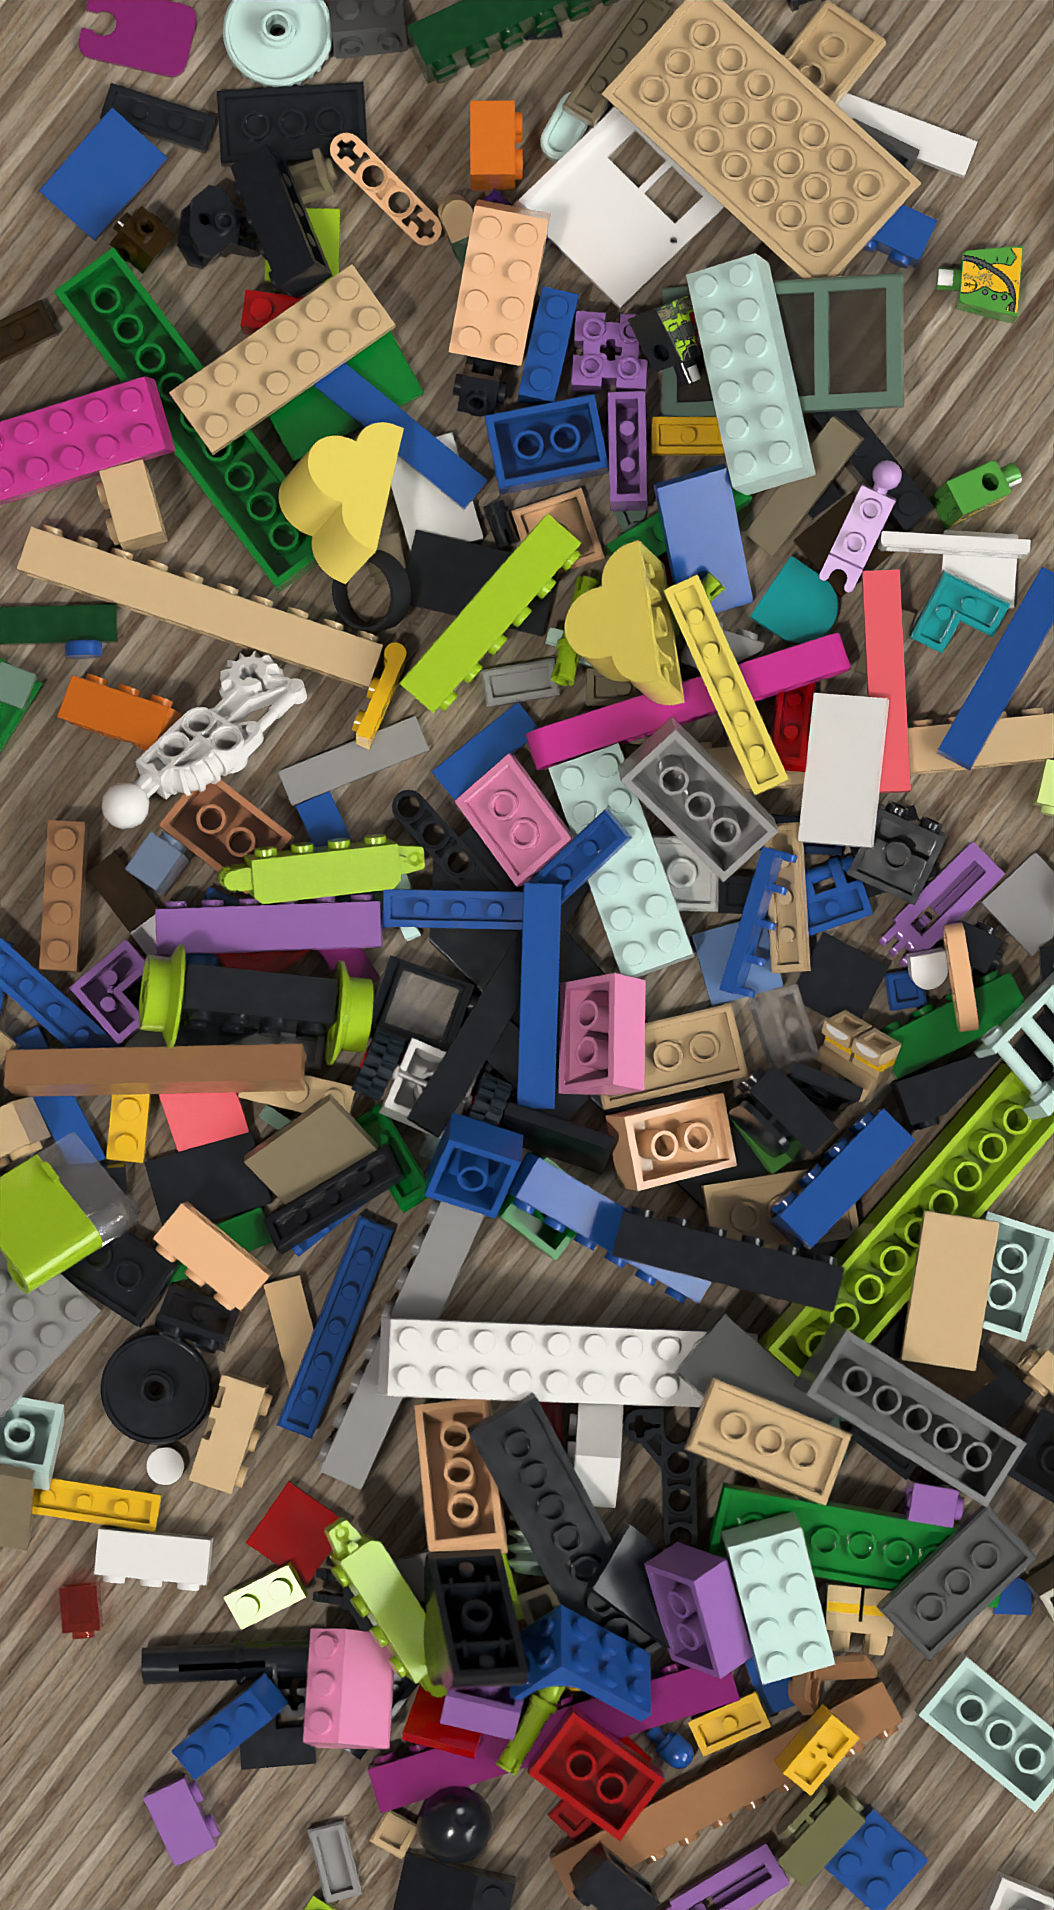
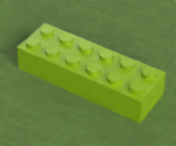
M547 513L399 684L432 713L437 708L444 712L458 697V694L453 691L462 680L469 684L483 668L478 661L488 651L491 655H494L506 642L507 638L503 635L506 629L511 624L519 627L532 612L527 605L537 595L540 599H543L557 582L552 577L560 567L567 571L581 556V553L577 550L581 542Z

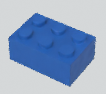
M594 394L485 416V426L499 495L608 474L609 465Z

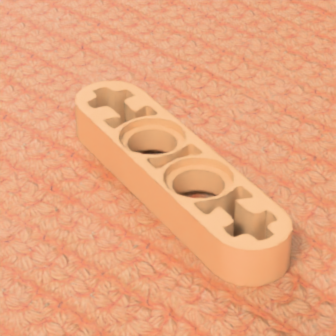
M342 133L333 139L330 145V153L334 162L415 243L421 246H430L439 240L442 226L438 217L357 136L351 133ZM341 141L346 144L353 141L356 144L353 151L360 159L364 153L370 157V159L359 166L355 174L349 168L356 164L347 156L343 159L337 156L340 153L337 145ZM369 166H377L383 171V181L377 187H369L363 182L362 174ZM397 192L405 193L410 199L408 210L400 214L391 211L388 204L391 195ZM416 206L423 210L417 216L424 223H427L429 220L435 223L432 227L435 235L432 238L425 235L420 239L416 235L419 228L412 220L409 226L402 222V220L412 215Z

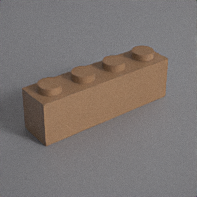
M48 820L39 969L43 971L81 973L86 892L85 873L87 872L89 825L86 822Z

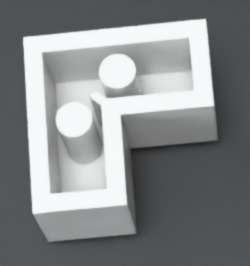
M578 1403L577 1414L570 1413L568 1436H576L575 1442L568 1441L567 1456L594 1507L615 1508L624 1404Z

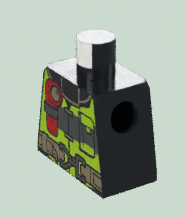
M690 294L628 319L654 371L659 372L673 366L680 386L701 379L694 357L703 354Z

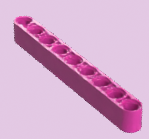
M840 633L824 636L738 664L754 702L775 696L781 691L787 692L851 670ZM700 676L682 682L684 703L661 705L651 701L645 695H641L535 729L525 736L536 769L543 770L617 743L622 745L653 735L671 717L680 725H685L716 715L718 712L703 678Z

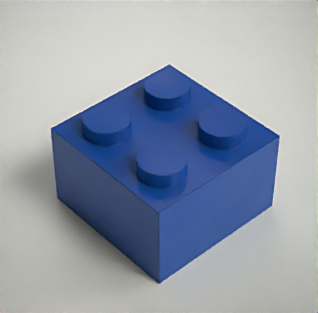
M452 1112L428 1167L424 1196L496 1219L521 1163L523 1135Z
M869 1803L862 1810L866 1822L824 1868L870 1910H885L929 1860L924 1852Z

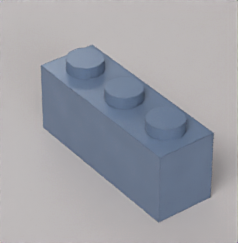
M162 831L159 837L150 832L125 869L165 897L190 860L184 855L187 849L176 839Z

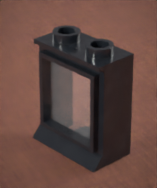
M390 955L373 1002L371 1028L375 1030L377 1028L383 1029L404 1038L408 1042L411 1038H414L446 1052L461 1028L465 1014L468 1015L480 995L473 993L475 989L473 984Z

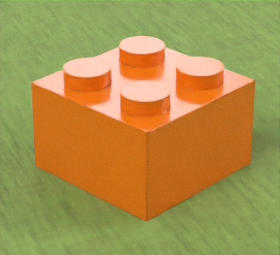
M515 100L470 101L471 191H493L494 189L497 191H515V180H523V149H515V143H522V112H515Z

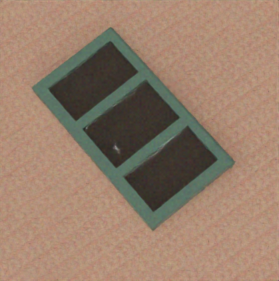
M903 273L773 281L802 413L904 408L905 279ZM664 287L662 290V304L690 294L689 287ZM703 354L694 357L701 375V379L680 386L673 366L663 370V417H717Z

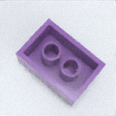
M676 1542L645 1563L661 1625L670 1646L668 1650L671 1660L721 1679L753 1657L748 1631L745 1628L740 1610L741 1603L735 1592L731 1577L732 1570L727 1559Z

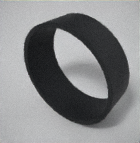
M376 550L367 562L374 564L382 571L388 581L391 594L388 612L379 623L372 626L361 620L349 603L346 584L335 579L332 582V598L337 612L347 624L358 630H387L395 627L406 616L411 602L410 581L401 563L391 554L382 550Z

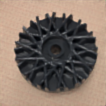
M159 1332L136 1336L122 1344L106 1363L100 1385L104 1410L112 1424L130 1439L151 1445L175 1442L191 1433L207 1414L213 1393L210 1367L204 1360L202 1353L182 1337L180 1341H175L162 1336ZM159 1381L163 1384L164 1391L161 1395H154L150 1391L152 1382Z

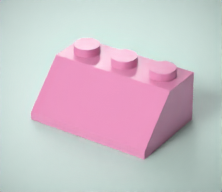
M611 973L560 983L558 1093L620 1095L644 1091L646 980Z
M310 1629L303 1743L317 1748L390 1749L394 1670L388 1659L392 1655L386 1646L381 1648L370 1632L351 1629Z

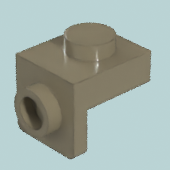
M320 148L312 150L313 160L289 167L303 204L335 195L332 180L337 179L335 167L331 157L325 159Z

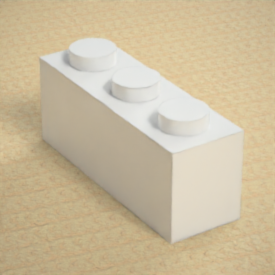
M101 1526L98 1529L94 1574L103 1575L102 1581L109 1583H125L126 1577L140 1579V1585L162 1587V1581L177 1582V1589L199 1591L200 1585H207L209 1582L213 1537Z

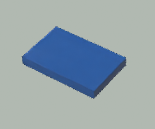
M111 108L39 191L96 242L169 158L115 109Z

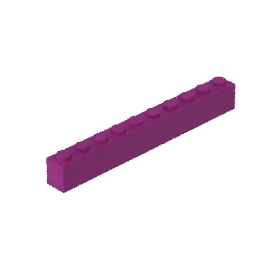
M671 1662L659 1667L661 1673L651 1676V1716L642 1722L590 1694L576 1700L573 1694L560 1697L556 1704L558 1709L555 1714H550L520 1769L528 1766L571 1705L616 1738H621L739 1701L740 1698L732 1672L720 1679L686 1665L682 1666L678 1662ZM527 1708L521 1710L518 1724L520 1720L523 1718ZM483 1733L475 1759L416 1743L409 1746L410 1752L396 1756L395 1751H389L373 1757L374 1763L368 1765V1773L380 1812H387L428 1799L440 1789L452 1786L463 1788L509 1773L495 1764L507 1746L509 1739Z

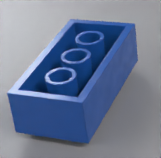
M884 1109L874 1114L870 1110L866 1114L863 1113L848 1128L852 1135L848 1139L843 1137L839 1141L837 1140L822 1155L827 1161L822 1166L816 1164L814 1167L809 1168L798 1179L797 1183L801 1187L797 1192L794 1193L791 1190L788 1194L785 1193L771 1207L775 1214L768 1221L795 1248L801 1249V1252L812 1248L915 1141Z

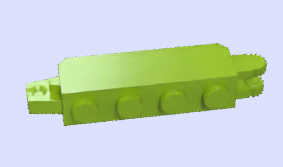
M385 834L364 836V842L350 843L348 838L330 839L327 841L328 846L314 847L311 842L291 844V850L277 851V847L274 846L258 847L254 849V854L244 855V863L226 865V867L222 866V869H219V873H217L218 882L221 883L220 885L224 886L225 889H229L230 892L232 890L234 892L236 890L247 891V893L262 904L395 889L401 881L400 875L425 869L424 849L421 845L397 844L391 839H386Z
M345 1518L337 1519L324 1529L333 1550L329 1554L335 1564L331 1568L333 1575L342 1587L349 1586L354 1594V1597L350 1599L352 1605L362 1618L367 1616L371 1621L373 1627L369 1631L381 1648L386 1646L390 1651L392 1657L388 1661L400 1678L406 1676L416 1684H421V1687L431 1693L432 1696L437 1698L446 1696L447 1690L443 1685L434 1686L427 1672L424 1651L426 1613L382 1543L372 1538L369 1534L358 1533Z

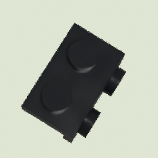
M170 1283L160 1312L157 1313L155 1328L160 1329L159 1333L168 1339L180 1341L181 1337L194 1341L196 1342L195 1347L202 1351L213 1354L217 1350L225 1352L240 1310L235 1307L230 1311L214 1298Z

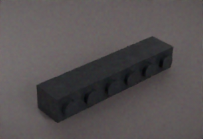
M632 1206L630 1213L622 1212L611 1254L612 1257L828 1312H834L845 1270L844 1267L836 1266L838 1258L818 1253L815 1254L814 1260L801 1257V1249L783 1244H779L778 1250L763 1247V1239L742 1234L741 1241L726 1237L728 1230L705 1225L704 1232L689 1228L691 1222L689 1220L669 1216L667 1222L652 1219L653 1211Z

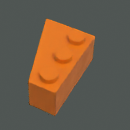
M87 673L85 679L72 675L57 717L74 726L114 740L117 739L136 745L137 748L147 751L183 714L172 709L173 702L152 694L150 700L139 697L141 691L119 684L116 690L107 687L108 680Z

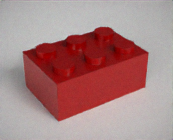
M572 1705L527 1766L528 1774L619 1841L622 1840L665 1781L663 1771Z

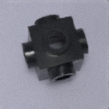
M467 356L463 374L457 373L454 382L453 395L459 396L457 411L480 417L494 414L497 404L504 405L508 383L501 382L503 362Z

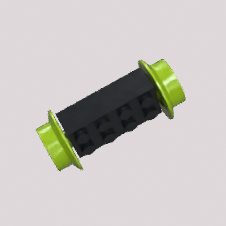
M179 943L170 957L146 956L140 989L138 1026L139 1030L162 1032L167 1048H173L179 1022H184L185 1028L196 1030L206 1029L207 1025L222 1026L221 1031L235 1034L244 1033V1029L259 1030L258 1035L264 1037H280L281 1033L296 1034L295 1038L302 1041H317L318 1036L323 1037L325 1035L326 1063L333 1065L341 1051L364 1053L366 1050L373 1013L372 979L350 977L344 961L338 960L335 965L332 979L198 964H187L185 967V947L183 943Z

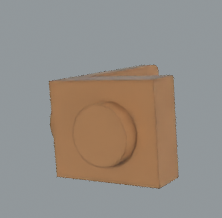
M848 1652L842 1656H833L835 1665L793 1676V1679H790L788 1683L790 1700L803 1715H813L818 1710L821 1681L877 1678L878 1670L868 1656L859 1652Z

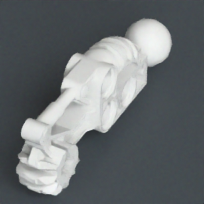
M256 650L250 657H245L240 652L238 661L227 660V669L220 671L221 688L219 692L222 700L211 709L195 707L187 711L135 761L140 777L133 783H117L111 786L104 794L102 799L104 817L112 826L120 829L134 828L141 824L148 815V798L154 792L166 800L172 794L175 795L178 792L185 793V796H191V791L198 790L201 793L206 790V785L210 783L217 784L221 780V775L227 776L229 773H236L242 770L248 763V757L262 744L264 739L262 732L294 704H301L307 699L304 682L298 678L290 679L284 677L283 670L277 664H274L269 654L260 658ZM271 705L269 711L258 722H241L252 711Z

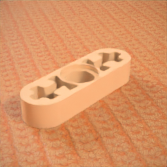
M962 922L943 925V939L957 1028L959 1032L978 1030V1014L964 927Z

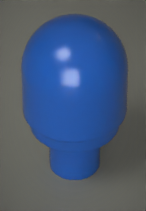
M658 1726L651 1728L646 1733V1736L658 1745L655 1749L658 1756L669 1766L675 1769H682L692 1762L694 1757L693 1747L678 1733L675 1734L671 1730L667 1734Z

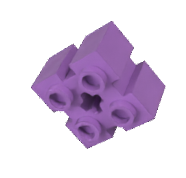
M576 311L574 348L583 349L582 355H573L571 392L600 394L601 385L615 386V392L645 391L647 360L638 359L639 353H644L628 322L629 318L637 315L620 314V321L616 323L605 322L606 313ZM607 347H613L616 352L620 353V356L615 355L614 361H608L606 354L600 352L606 350Z

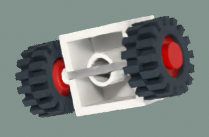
M377 1028L360 1062L351 1090L380 1101L391 1077L392 1082L379 1113L428 1133L407 1120L406 1117L446 1052L411 1038L398 1065V1058L405 1039ZM484 1073L476 1091L471 1096L470 1092L477 1078L476 1075L454 1113L461 1115L463 1110H467L465 1117L497 1127L503 1115L506 1102L509 1099L512 1084Z

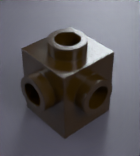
M141 206L133 216L126 212L114 225L113 229L117 234L109 245L115 248L125 262L132 264L138 271L144 274L166 250L176 235L163 225V222L157 215L150 213Z

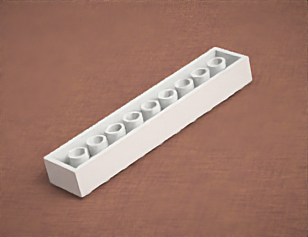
M382 1317L378 1393L386 1396L520 1401L534 1392L538 1401L700 1407L704 1397L677 1375L675 1371L709 1330ZM746 1332L756 1342L758 1341V1334Z

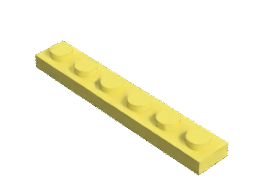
M695 575L663 590L754 795L756 796L789 781L699 576Z

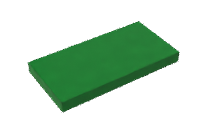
M391 331L345 362L399 408L424 396ZM311 386L269 416L293 463L300 461L318 440L327 436L346 437L363 428L314 386Z

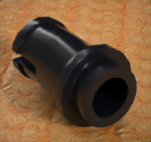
M504 500L484 506L485 514L482 517L488 520L497 545L496 548L501 549L518 543L519 539L516 536L508 514L510 506H506Z

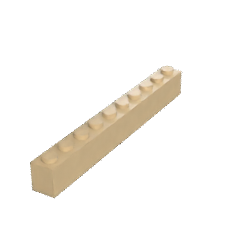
M42 524L41 530L34 527L30 528L17 566L20 574L110 604H116L130 611L253 652L256 650L257 653L262 655L269 654L270 658L366 690L369 689L376 675L384 651V646L377 643L378 636L358 630L356 636L342 631L344 625L328 619H323L321 624L308 620L309 614L296 608L288 607L286 612L272 608L274 602L260 596L253 595L251 600L237 596L239 590L218 583L216 589L203 585V578L183 571L180 577L168 573V566L159 562L147 560L146 565L132 561L133 554L117 548H112L111 553L97 549V542L81 536H77L76 542L63 538V531L52 526Z
M1043 708L1022 710L1021 717L1007 718V712H1003L971 769L1038 763L1046 759L1054 760V713L1044 714ZM957 716L947 718L948 724L933 725V719L911 722V728H908L910 776L967 770L937 754L939 746ZM730 740L726 741L727 747L712 748V742L699 743L748 792H753ZM786 771L789 781L769 790L804 787L805 772Z

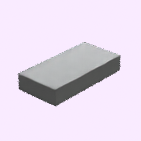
M554 658L481 670L486 707L491 708L560 696L558 684L551 680V674L555 666Z
M342 1819L308 1828L307 1831L325 1902L330 1903L361 1895L363 1891L345 1820Z

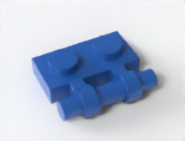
M852 855L842 859H838L837 856L827 859V864L809 870L805 867L809 936L873 915L863 882L857 880L847 884L844 873L848 872L854 859ZM832 878L835 888L815 894L812 884Z

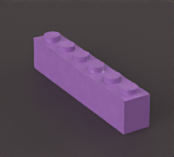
M351 895V902L336 903V896L313 898V904H298V900L277 902L276 905H261L256 899H239V906L224 907V900L201 901L202 908H187L186 901L164 902V909H155L157 955L160 956L171 955L179 943L184 944L185 955L383 948L382 904L380 901H373V895Z

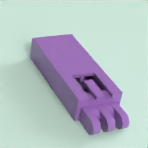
M973 841L970 842L921 891L916 904L909 903L892 920L895 925L878 942L885 946L895 937L898 942L889 950L893 957L904 947L909 951L907 954L929 950L943 936V925L957 923L1005 873ZM930 906L940 918L922 934L920 931L931 920L924 914L914 925L912 922ZM906 954L899 962L903 967L907 966Z
M763 1840L670 1897V1905L662 1910H707L702 1900L708 1896L712 1897L718 1910H749L790 1885V1882L781 1866L776 1862L766 1841Z

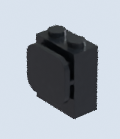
M775 1064L766 1070L760 1066L754 1072H750L736 1086L741 1092L733 1099L737 1105L729 1111L731 1118L766 1154L773 1158L786 1153L797 1163L812 1156L838 1130Z

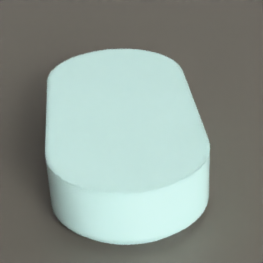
M568 92L561 98L541 135V150L545 157L554 162H558L578 143L589 128V125L563 110V103L571 92Z

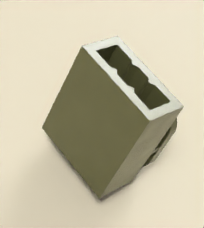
M823 1782L811 1796L805 1792L775 1827L778 1835L782 1838L772 1850L776 1862L805 1888L866 1822L861 1812L864 1808L861 1801L847 1787L840 1791L832 1785L827 1789Z

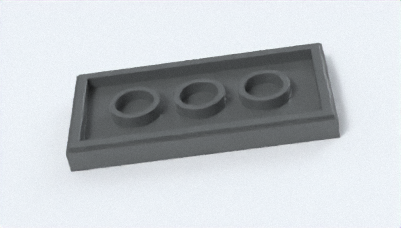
M725 1314L721 1315L675 1371L677 1375L703 1397L710 1379L715 1378L828 1425L837 1415L793 1386L797 1377Z
M981 1505L877 1605V1608L930 1661L1038 1557L989 1506Z

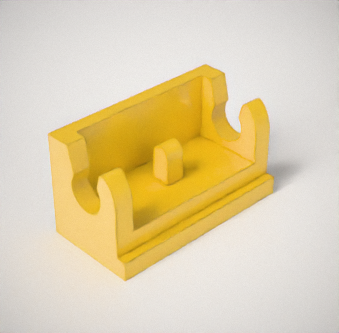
M822 1704L774 1762L787 1777L811 1796L860 1737Z

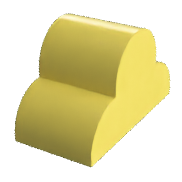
M385 422L371 424L364 428L354 440L343 436H327L318 440L280 485L279 504L284 516L296 529L312 536V551L317 563L326 574L344 584L376 552L404 428Z
M638 540L622 546L612 554L604 567L601 587L583 593L574 601L565 619V635L571 648L604 677L618 682L629 681L651 701L661 705L684 703L671 607L663 591L668 588L665 565Z

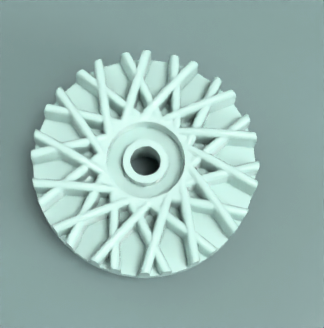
M232 0L223 22V40L229 60L232 61L233 67L237 68L244 78L250 79L252 84L257 82L262 84L264 88L269 86L289 87L294 84L301 86L302 81L307 78L312 79L315 72L319 73L321 71L322 64L328 60V54L332 50L330 13L323 0ZM275 28H282L285 31L281 36L271 35Z

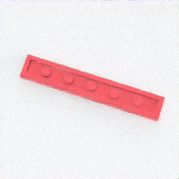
M900 569L862 571L868 697L887 698L889 700L879 793L910 792Z

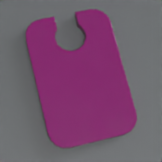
M88 0L87 12L95 14L106 12L113 15L116 19V27L111 34L106 36H100L91 29L81 28L78 46L85 57L165 77L175 78L185 71L197 25V17L191 7L167 0Z

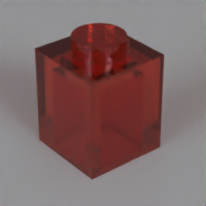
M100 1582L62 1585L59 1588L62 1634L72 1633V1639L95 1637L94 1631H99L103 1628Z

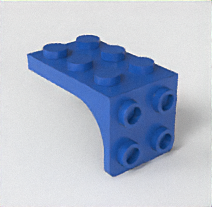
M559 1605L520 1632L529 1674L524 1685L510 1686L511 1698L520 1701L542 1688L568 1686L580 1689L640 1722L651 1716L649 1652L563 1605Z

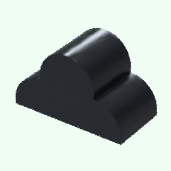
M501 1549L427 1553L424 1565V1595L427 1610L424 1625V1651L427 1672L431 1683L434 1686L443 1685L446 1690L524 1685L529 1672Z

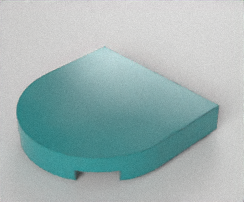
M790 556L749 618L783 641L791 644H803L821 638L829 632L837 617L838 600L832 585L827 580H821L817 572L793 556Z

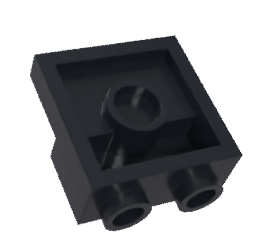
M888 801L886 806L878 803L874 847L858 848L847 875L915 905L943 847L947 834L941 831L943 826L941 823L926 816H922L920 821L907 816L909 810L896 802Z

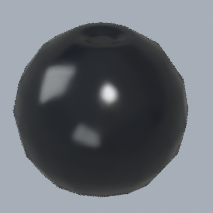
M451 1786L440 1789L424 1800L418 1812L417 1833L421 1845L431 1856L442 1862L461 1864L475 1859L486 1849L493 1833V1816L489 1804L479 1793L468 1787Z

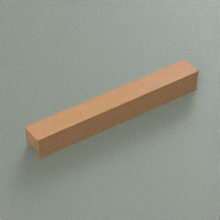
M303 1044L6 1050L4 1087H7L14 1097L305 1091L304 1065L306 1053L303 1050Z

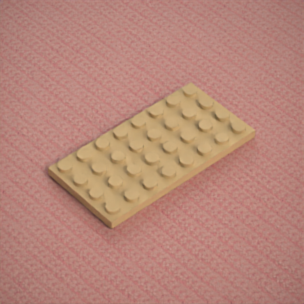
M685 0L602 93L613 106L802 279L838 277L921 185V182L723 0Z

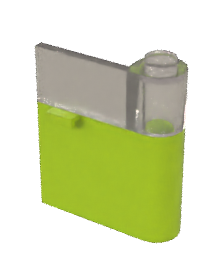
M73 1131L0 1177V1251L7 1258V1269L17 1287L23 1293L29 1294L139 1223L138 1215L141 1213L137 1201L131 1195L126 1196Z

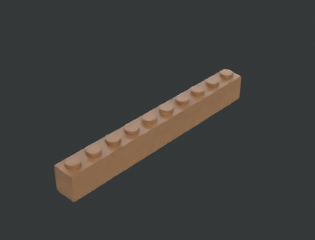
M879 1677L825 1705L838 1719L845 1722L860 1737L847 1752L846 1758L865 1749L864 1742L875 1736L879 1740L891 1736L899 1730L897 1725L903 1722ZM807 1715L655 1796L649 1801L621 1841L599 1826L579 1837L576 1841L573 1840L549 1853L550 1861L570 1899L575 1898L572 1892L575 1888L569 1873L600 1842L631 1868L644 1860L647 1864H651L667 1854L665 1849L678 1842L680 1846H684L699 1838L700 1834L698 1831L712 1825L713 1829L728 1823L733 1819L731 1813L745 1807L746 1811L760 1806L766 1801L764 1796L778 1789L779 1793H783L795 1787L797 1784L787 1777L774 1761L813 1715Z

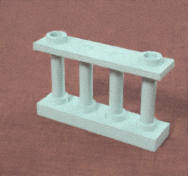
M1054 971L1001 1026L996 1025L983 1035L981 1040L984 1043L974 1052L978 1058L998 1053L1030 1091L1029 1097L1031 1100L1022 1110L1031 1120L1050 1116L1054 1111V1076L1048 1082H1041L1008 1041L1022 1028L1054 1066V1043L1032 1018L1044 1004L1054 1014Z

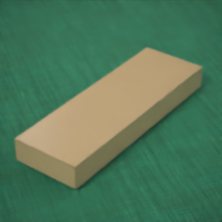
M300 1275L264 1284L290 1388L314 1329Z

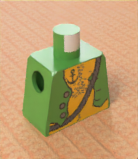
M1014 246L964 251L960 256L959 269L938 267L936 289L957 291L956 309L1007 323H1014L1018 317L1023 247Z
M993 460L947 481L929 499L935 507L934 509L945 530H948L1002 502L1011 494L1010 487L1021 483L1022 477L1019 469L1013 462L999 468L997 462Z

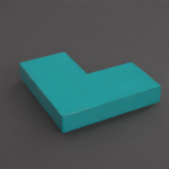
M943 570L909 636L943 654L960 621L993 637L1010 603Z

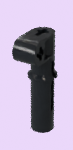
M235 1638V1643L143 1647L141 1653L143 1684L236 1680L237 1685H242L247 1679H258L265 1673L268 1678H274V1685L288 1701L280 1713L289 1718L302 1717L305 1715L307 1679L299 1681L297 1694L301 1696L299 1702H295L293 1696L289 1695L293 1680L281 1681V1678L307 1677L310 1639L245 1642L242 1638Z

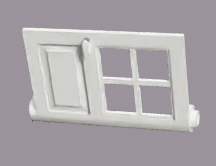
M616 107L607 113L594 128L512 205L551 213L547 238L619 309L725 208ZM635 131L666 161L639 188L608 159ZM671 167L702 196L676 223L667 217L645 195Z

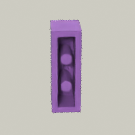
M645 391L608 392L611 512L648 511Z

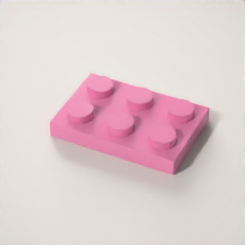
M507 754L455 800L457 806L516 887L523 888L524 883L531 880L575 838L518 759L512 754Z

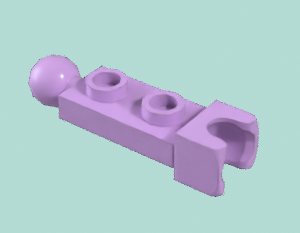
M881 461L874 467L872 477L875 484L873 488L862 483L818 576L821 580L825 581L835 569L843 570L847 574L844 589L848 593L854 590L896 501V498L887 495L888 490L897 487L902 478L900 467L893 461Z

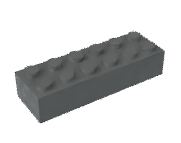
M834 1321L793 1384V1386L985 1507L989 1505L1027 1444Z

